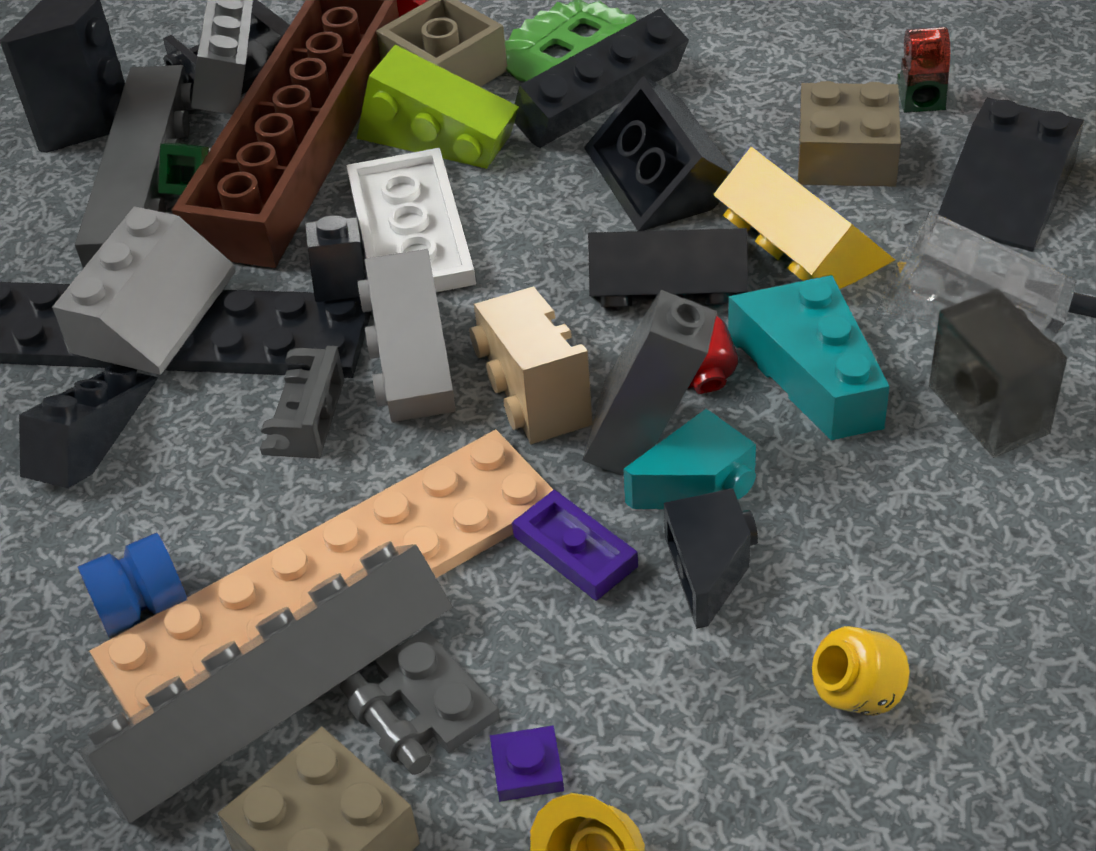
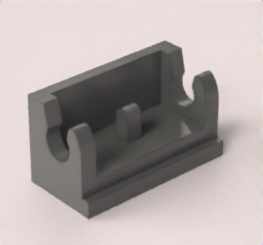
M327 346L326 349L295 348L288 351L285 359L287 363H303L310 366L311 369L310 371L302 369L286 371L284 377L285 385L273 419L264 421L261 428V433L267 434L266 440L262 441L260 447L262 455L321 458L345 381L337 346Z

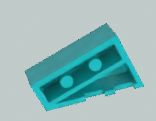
M832 275L729 296L728 330L734 345L737 348L741 347L758 364V369L767 378L771 377L788 394V398L830 440L885 429L890 386Z

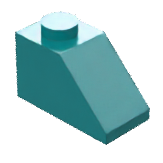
M706 408L623 469L625 503L632 509H664L665 502L732 488L737 499H740L749 492L756 479V444Z

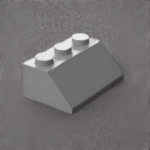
M134 206L52 308L69 353L161 375L230 281L236 270L234 264L179 216Z

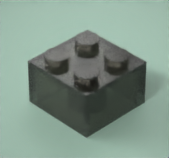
M998 288L939 310L929 387L989 454L995 458L1051 434L1067 357L1063 354L1059 345L1049 340L1028 319L1026 313L1019 306L1014 305Z

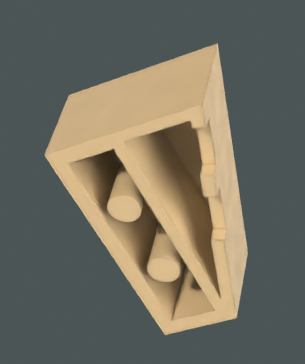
M535 287L475 303L474 310L477 326L469 328L471 342L478 358L487 356L489 362L486 363V368L494 392L505 391L507 398H504V406L512 429L523 428L530 444H534L591 426L593 423L588 350L583 344L573 347L568 344L566 340L572 338L571 330L566 324L553 325L551 320L555 319L554 310Z

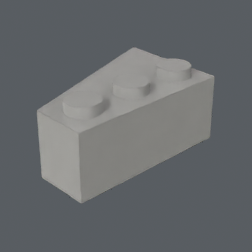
M428 249L366 258L365 265L368 279L358 281L362 310L363 312L373 311L375 326L365 327L370 359L380 358L382 373L372 375L377 407L388 405L391 422L456 412Z

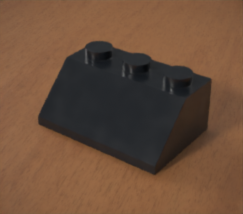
M41 0L0 40V44L38 150L48 153L109 135L125 86V80L100 0Z
M642 76L584 147L638 231H645L713 210L720 202L713 194L733 170L682 99L645 76Z
M747 228L588 233L589 296L591 298L601 297V307L632 306V296H653L654 301L660 290L684 298V295H705V304H729V296L748 292Z

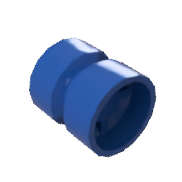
M157 532L126 545L124 558L120 560L109 553L77 566L108 637L134 627L135 624L140 622L141 611L145 609L156 615L187 600L174 564Z

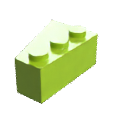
M395 44L369 75L356 139L412 152L440 148L443 159L487 169L510 137L519 106Z

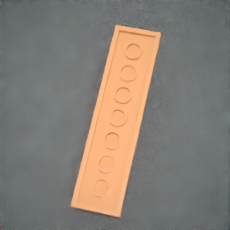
M495 429L187 597L186 601L157 613L91 649L89 652L130 718L149 706L145 696L156 687L176 676H180L183 683L205 670L201 660L214 650L231 641H235L238 647H241L259 635L255 626L269 615L284 607H289L291 612L294 613L312 601L308 592L319 583L341 573L345 580L364 568L359 559L374 548L389 541L393 543L394 547L417 544L435 577L438 578L513 535L512 521L548 495L553 489Z

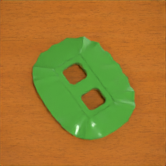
M573 0L568 4L557 1L549 11L540 10L534 19H525L521 28L513 29L509 40H505L506 70L517 80L526 82L637 20L634 15L624 14L619 8H609L600 0L589 4L582 0ZM579 24H588L600 29L589 37H583L571 31ZM553 44H559L571 50L561 58H555L542 52Z

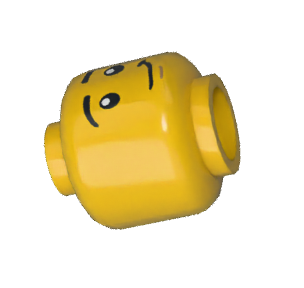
M844 626L831 631L820 642L814 654L812 663L814 687L820 698L832 708L871 716L889 712L901 701L908 686L910 670L907 655L900 643L887 634L858 627Z

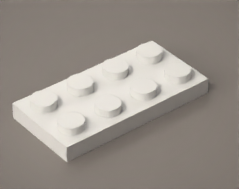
M440 148L346 165L366 258L428 249L436 292L476 285L474 267Z

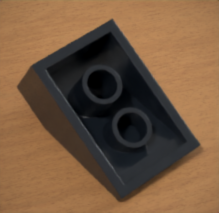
M987 97L970 128L934 226L1033 252L1075 165L1084 120L1066 116L1058 111H1044L1019 105L1010 100H997Z

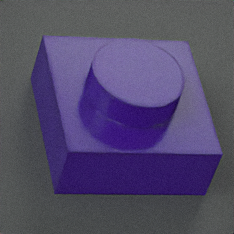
M554 725L490 735L499 802L564 791Z

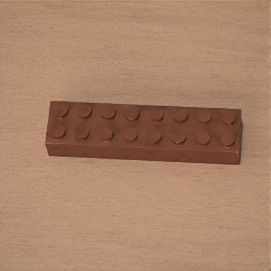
M306 0L206 155L202 165L199 166L172 209L173 215L182 218L231 262L276 268L361 116L369 75L381 62L376 30L399 18L397 0Z

